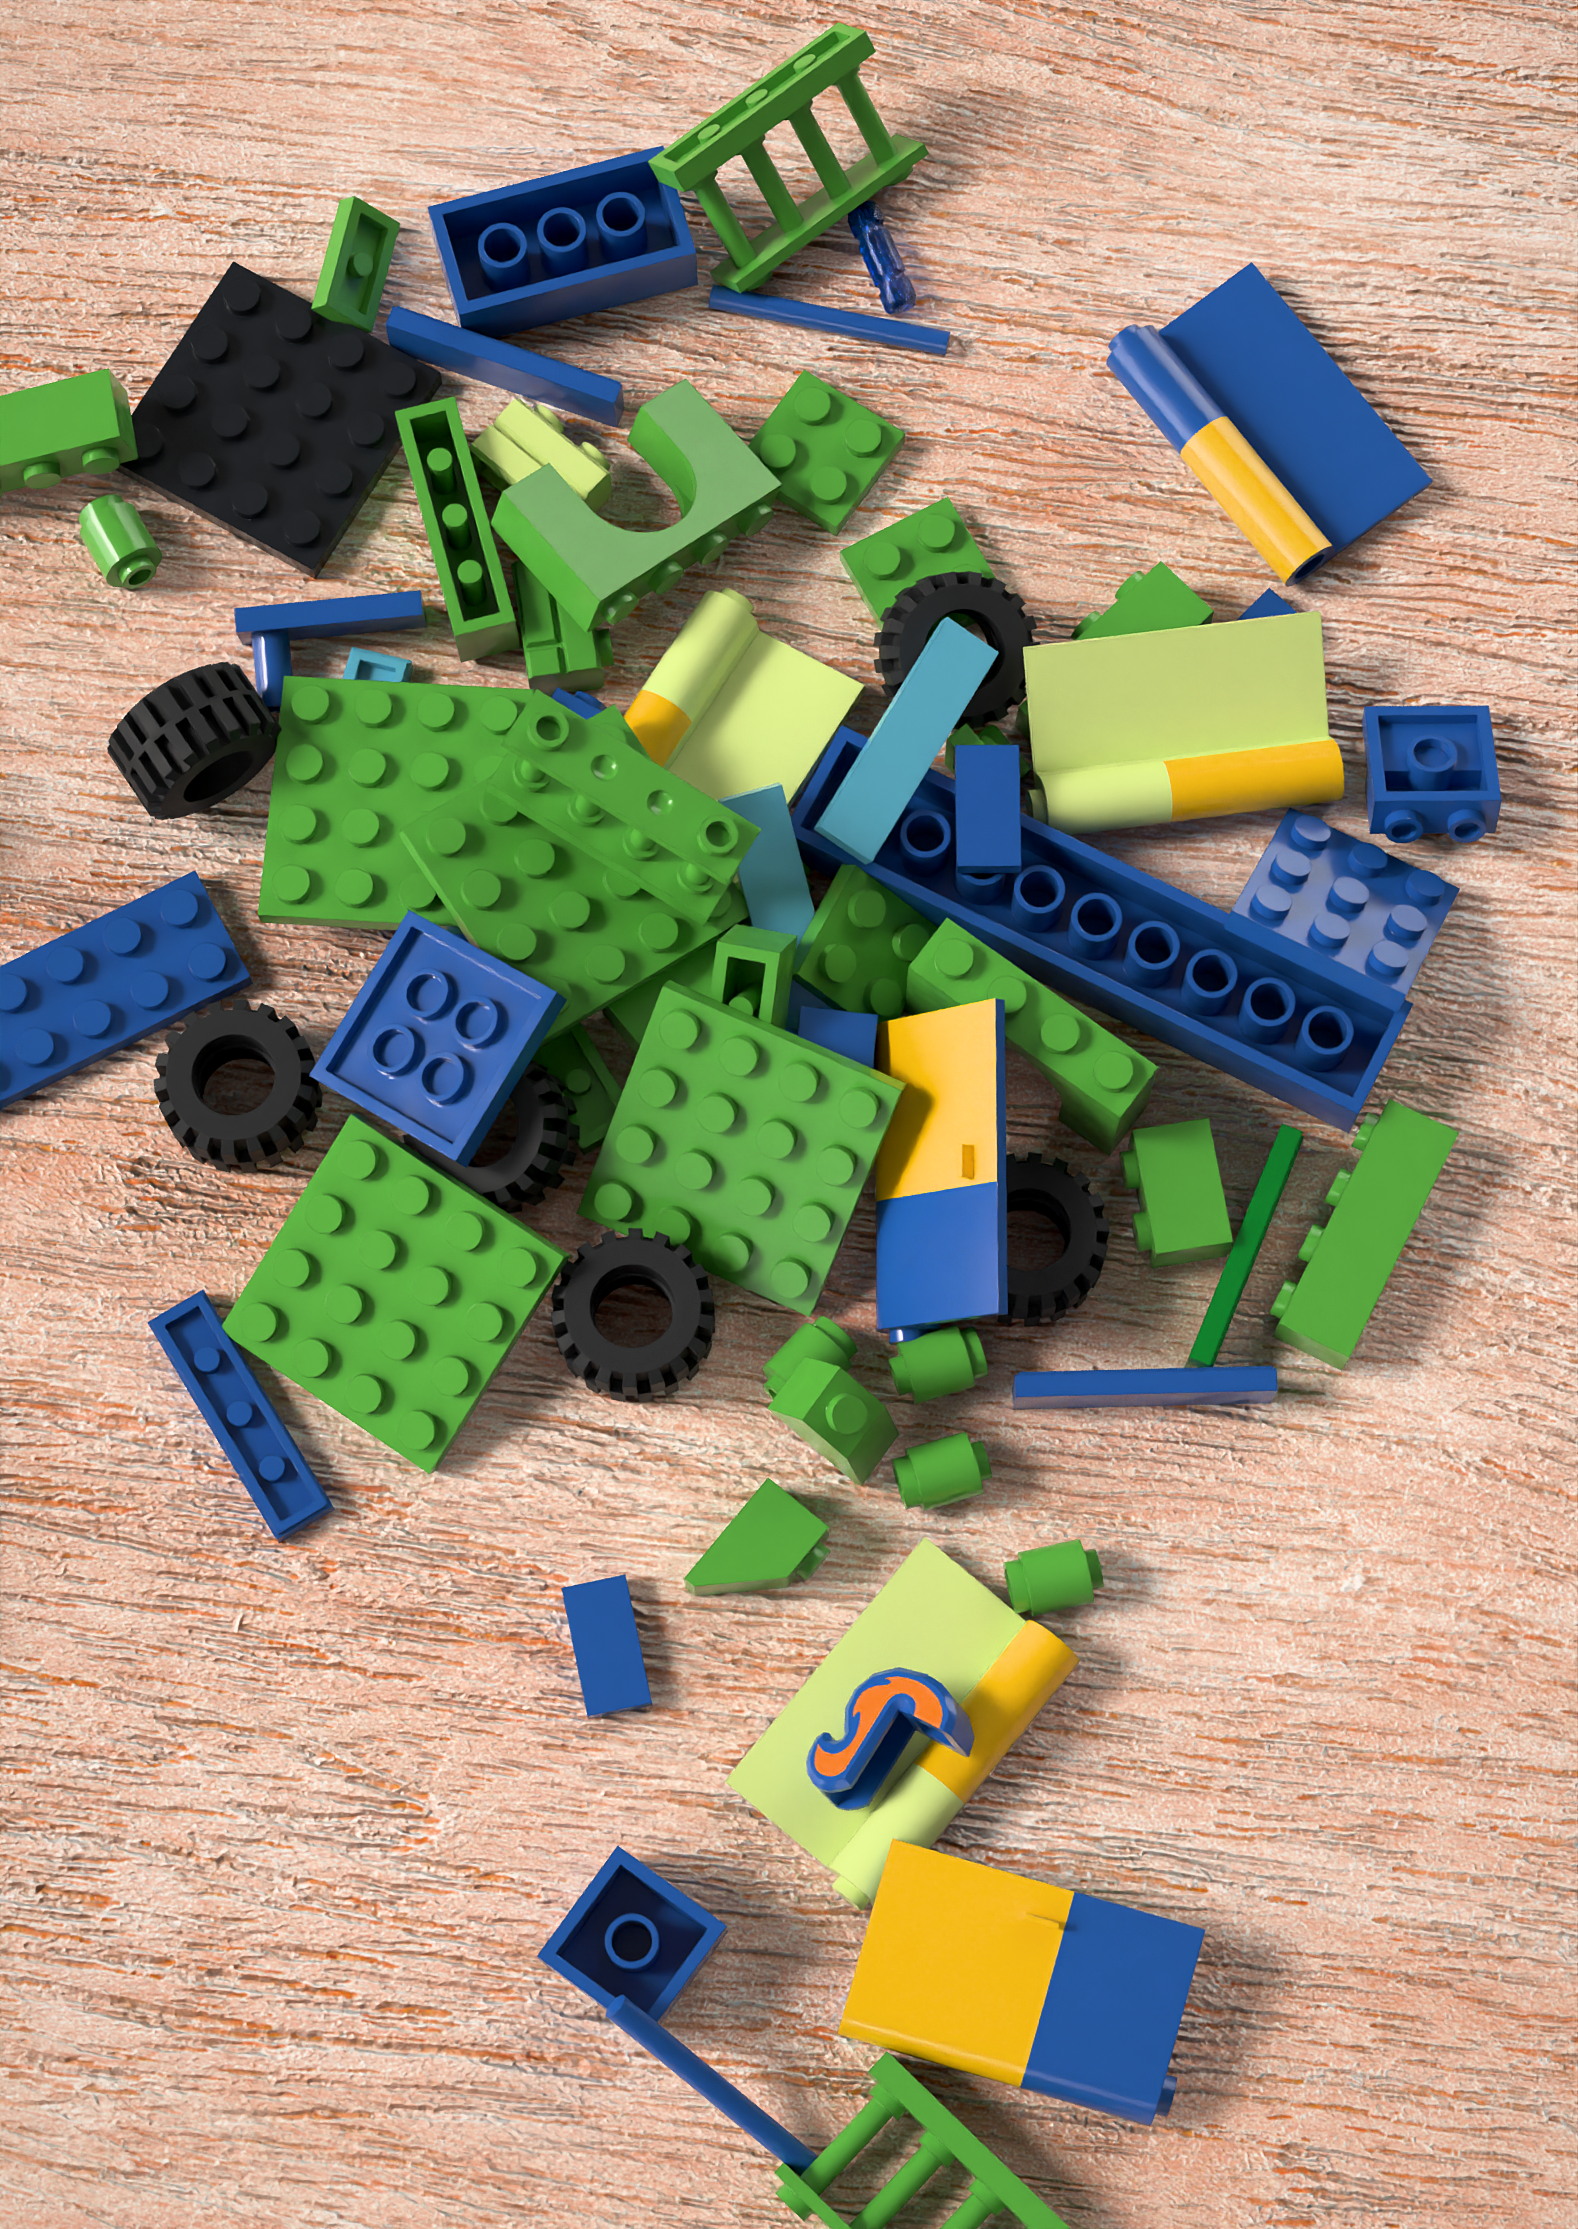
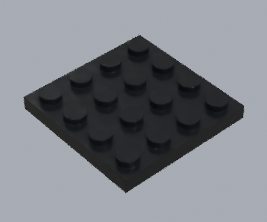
M233 261L132 413L131 417L139 459L120 463L116 471L316 579L402 446L395 411L430 403L442 384L441 373L353 325L325 318L311 309L312 303Z

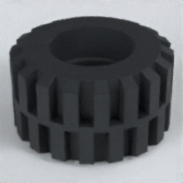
M971 571L948 572L927 576L917 580L916 584L912 587L904 588L895 596L897 600L892 607L885 608L879 619L884 622L881 632H876L873 646H879V659L874 660L876 673H882L885 684L881 685L885 694L887 697H895L922 653L927 634L933 624L940 617L947 614H965L980 626L987 644L998 651L999 654L953 729H959L966 723L971 729L985 727V723L999 721L1009 715L1007 709L1012 705H1020L1027 696L1023 691L1026 685L1023 647L1040 645V642H1033L1031 630L1038 628L1033 615L1026 616L1021 608L1026 603L1017 593L1010 594L1005 590L1007 584L996 578L988 579L982 577V573Z
M219 662L184 672L163 683L143 697L119 722L117 728L110 736L108 741L110 745L107 750L148 814L158 820L176 819L200 812L221 802L252 780L276 752L277 737L282 728L240 666L229 664V662Z
M234 999L233 1010L224 1011L220 1001L207 1004L210 1015L199 1019L194 1011L183 1018L187 1029L182 1034L172 1029L165 1038L169 1048L168 1053H158L155 1067L160 1077L153 1080L154 1091L160 1102L159 1108L182 1148L186 1146L192 1157L202 1164H205L207 1160H211L216 1170L229 1173L232 1164L240 1165L243 1173L258 1172L256 1162L267 1159L272 1168L283 1162L280 1152L287 1147L296 1153L304 1145L301 1137L303 1131L313 1132L318 1122L315 1108L322 1107L323 1093L319 1086V1081L309 1076L316 1065L313 1054L304 1035L300 1036L296 1024L286 1015L279 1019L273 1007L261 1003L257 1011L252 1010L249 1001L243 999ZM254 1059L267 1064L274 1070L275 1081L269 1096L261 1105L250 1112L240 1115H224L209 1109L203 1102L204 1089L209 1078L219 1067L230 1061Z
M531 1060L509 1096L518 1116L517 1137L510 1151L498 1162L489 1166L479 1167L471 1159L467 1168L409 1134L403 1135L404 1144L510 1214L522 1211V1203L536 1206L546 1199L542 1191L546 1186L557 1190L563 1183L565 1178L557 1172L562 1163L573 1166L577 1153L567 1150L569 1140H580V1126L569 1121V1116L577 1113V1109L573 1099L562 1094L566 1086L558 1077L547 1073L548 1068Z
M1028 1152L1027 1161L1016 1162L1014 1153L1006 1155L1007 1213L1016 1210H1032L1047 1216L1057 1225L1065 1241L1064 1251L1056 1262L1039 1270L1025 1271L1007 1265L1008 1314L998 1315L997 1322L1011 1325L1012 1318L1024 1319V1327L1038 1326L1040 1318L1049 1316L1051 1322L1065 1317L1066 1310L1071 1306L1077 1309L1086 1300L1089 1290L1095 1287L1108 1250L1109 1219L1103 1218L1102 1212L1105 1204L1099 1192L1094 1195L1088 1190L1090 1180L1081 1171L1075 1177L1067 1172L1069 1163L1057 1157L1053 1166L1041 1163L1042 1153Z
M628 1228L629 1236L616 1238L614 1230L601 1234L602 1243L592 1247L589 1241H587L577 1249L579 1258L574 1263L567 1260L560 1272L562 1279L560 1285H554L551 1297L553 1312H551V1318L560 1354L564 1356L568 1369L576 1378L581 1376L585 1380L586 1387L597 1394L600 1393L601 1389L610 1392L611 1400L625 1402L626 1396H638L639 1403L653 1401L652 1394L664 1390L666 1396L678 1391V1382L685 1377L691 1381L699 1372V1362L702 1358L707 1359L712 1348L711 1338L712 1334L715 1333V1309L713 1292L708 1284V1276L701 1264L696 1265L694 1263L692 1252L682 1243L678 1248L670 1244V1236L656 1231L654 1238L644 1237L643 1228ZM637 1284L649 1286L662 1293L671 1304L672 1321L665 1333L656 1341L642 1347L629 1348L613 1344L599 1333L595 1322V1314L600 1303L612 1291L626 1285Z

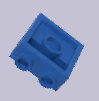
M1489 705L1364 706L1362 730L1367 765L1365 795L1370 834H1386V837L1395 843H1409L1417 840L1422 834L1449 833L1450 838L1454 841L1470 843L1479 840L1485 833L1496 832L1502 799Z

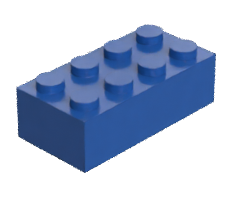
M664 146L429 206L428 213L433 240L458 327L495 339L698 285L696 250L678 191L673 187L660 183L648 163L650 159L664 150Z

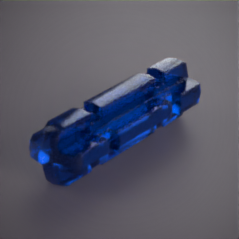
M867 200L848 213L847 222L854 238L859 240L858 248L875 287L879 288L881 292L879 297L885 311L890 315H897L909 311L916 305V292L910 278L904 274L905 266L889 229L883 225L885 220L878 204L875 201Z

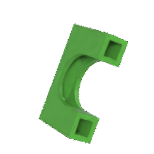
M686 378L640 407L627 439L675 495L681 511V520L675 525L656 532H634L616 527L595 514L550 463L502 491L490 526L585 633L593 630L606 620L611 625L620 622L634 610L639 599L651 591L656 595L665 593L680 580L684 570L696 562H699L702 566L713 562L724 552L730 540L741 533L746 537L753 536L774 515L771 506L782 484Z
M946 918L908 967L905 1011L913 1016L994 998L1005 1000V1044L1038 1069L1057 1090L1062 1101L1058 1120L1110 1157L1146 1109L1158 1066L949 918Z

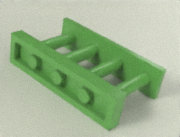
M839 22L648 161L660 183L682 192L694 191L730 257L710 271L715 282L739 293L760 287L771 278L774 268L883 187L892 186L905 180L912 173L913 165L929 154L924 143L898 134L890 137L857 74L861 68L860 64L876 52L866 31ZM835 85L871 151L845 172L841 168L810 109L813 105L812 99L829 86ZM783 120H789L824 185L822 189L799 206H796L763 145L766 138L765 133ZM735 155L742 156L777 220L776 223L751 241L748 240L715 180L718 174L717 169Z
M538 689L535 690L503 739L501 746L509 751L488 781L485 789L491 795L703 927L740 869L738 866L761 831V828Z
M887 2051L867 2073L876 2082L875 2086L868 2092L873 2098L802 2175L798 2177L785 2163L774 2172L784 2183L775 2194L804 2222L814 2212L830 2229H883L941 2165L948 2169L956 2160L975 2178L967 2188L972 2194L940 2229H977L991 2213L998 2217L1005 2208L1025 2227L1024 2229H1071ZM907 2112L926 2131L918 2139L922 2146L859 2215L847 2225L819 2196L892 2117L898 2121Z

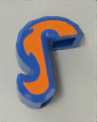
M901 1667L874 1673L854 1690L845 1707L844 1737L836 1741L827 1732H823L816 1737L808 1752L806 1760L807 1773L813 1784L838 1809L851 1811L868 1807L915 1731L926 1735L931 1740L964 1757H969L975 1738L970 1718L944 1685L928 1674Z

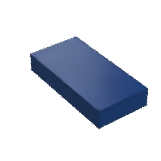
M955 745L956 873H1020L1019 745Z
M626 1575L561 1588L588 1719L653 1706Z

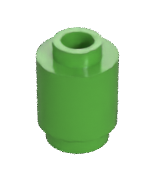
M110 494L95 499L81 511L78 519L82 526L80 537L110 586L134 589L148 583L155 576L156 568L162 560V553L132 504L124 502L119 495Z
M820 1316L813 1324L804 1323L762 1367L765 1376L768 1378L763 1387L768 1395L774 1399L805 1356L839 1366L848 1372L852 1367L850 1359L858 1352V1349L852 1339L837 1324L824 1316Z
M957 1325L927 1333L912 1341L898 1342L897 1351L899 1356L888 1359L892 1378L899 1396L910 1393L915 1405L975 1387L976 1379L989 1375L985 1355L978 1334L973 1326L959 1330Z
M966 1432L906 1448L905 1456L891 1460L897 1487L906 1510L921 1506L924 1512L982 1495V1481L992 1478L989 1460L982 1441L970 1443Z
M1080 1539L1018 1552V1559L1003 1562L1007 1589L1015 1614L1030 1611L1032 1617L1091 1604L1094 1603L1093 1589L1104 1587L1097 1552L1095 1549L1084 1551Z

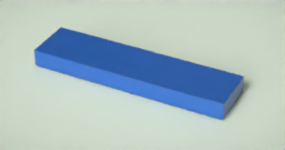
M393 306L385 324L390 346L414 359L615 428L618 427L623 415V389L619 381L400 306Z
M205 1291L197 1292L147 1322L278 1543L334 1511L335 1508L235 1341L229 1338L222 1328L223 1321Z
M1273 1366L1018 1372V1375L1014 1377L1012 1386L1013 1410L1271 1403L1278 1391L1277 1370Z

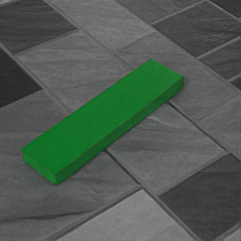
M1281 1124L1184 1368L1214 1366L1303 1142L1304 1136H1302L1303 1132Z

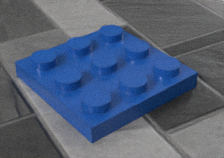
M1290 807L1233 906L1223 929L1398 1013L1460 888L1443 881L1439 876L1430 871L1420 870L1385 853L1376 845L1364 843L1328 826L1317 817L1305 815Z
M408 910L309 1076L467 1168L567 999L551 988Z

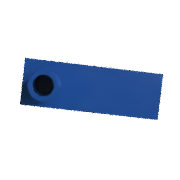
M421 590L234 608L236 634L242 645L252 644L256 690L271 713H280L284 676H293L290 641L427 628L425 603Z

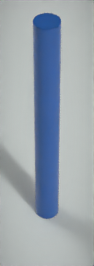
M713 284L709 298V308L944 356H946L950 339V331L746 290L739 293L726 286Z
M618 1996L609 2005L606 2011L608 2019L796 2174L801 2176L818 2157V2155L626 1996Z

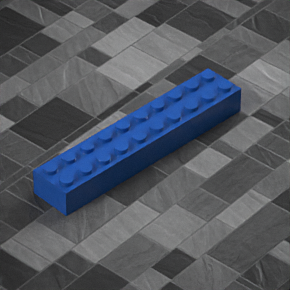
M843 725L840 726L791 816L800 857L808 868L834 880L842 864L856 865L938 928L946 918H949L1033 979L1344 1132L1350 1133L1414 1003L1404 1000L1397 1013L1223 929L1229 913L1021 812L1020 873H956L955 780L931 768L928 769L874 860L865 865L814 830L869 739Z

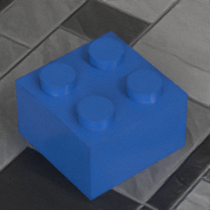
M617 1846L537 1957L543 1964L606 2011L615 1998L624 1995L661 2025L726 1936L728 1929L724 1923L624 1849Z

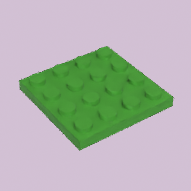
M284 676L279 725L282 730L277 737L258 907L260 921L262 923L396 931L408 910H411L452 934H463L400 839L399 833L405 825L494 774L509 751L501 746V743L534 694V689Z
M615 704L587 719L592 724L652 760ZM492 775L405 825L399 833L400 839L470 944L551 988L567 999L540 1046L721 938L735 924L742 925L749 921L750 914L745 898L732 881L703 927L485 791Z
M669 980L661 989L576 1214L626 1236H629L628 1228H643L644 1237L654 1238L656 1231L670 1236V1244L678 1248L682 1243L692 1252L694 1263L696 1265L701 1264L705 1271L810 1317L818 1305L907 1083Z
M360 1113L351 1114L224 1321L222 1328L229 1338L422 1470L431 1474L437 1471L571 1255Z

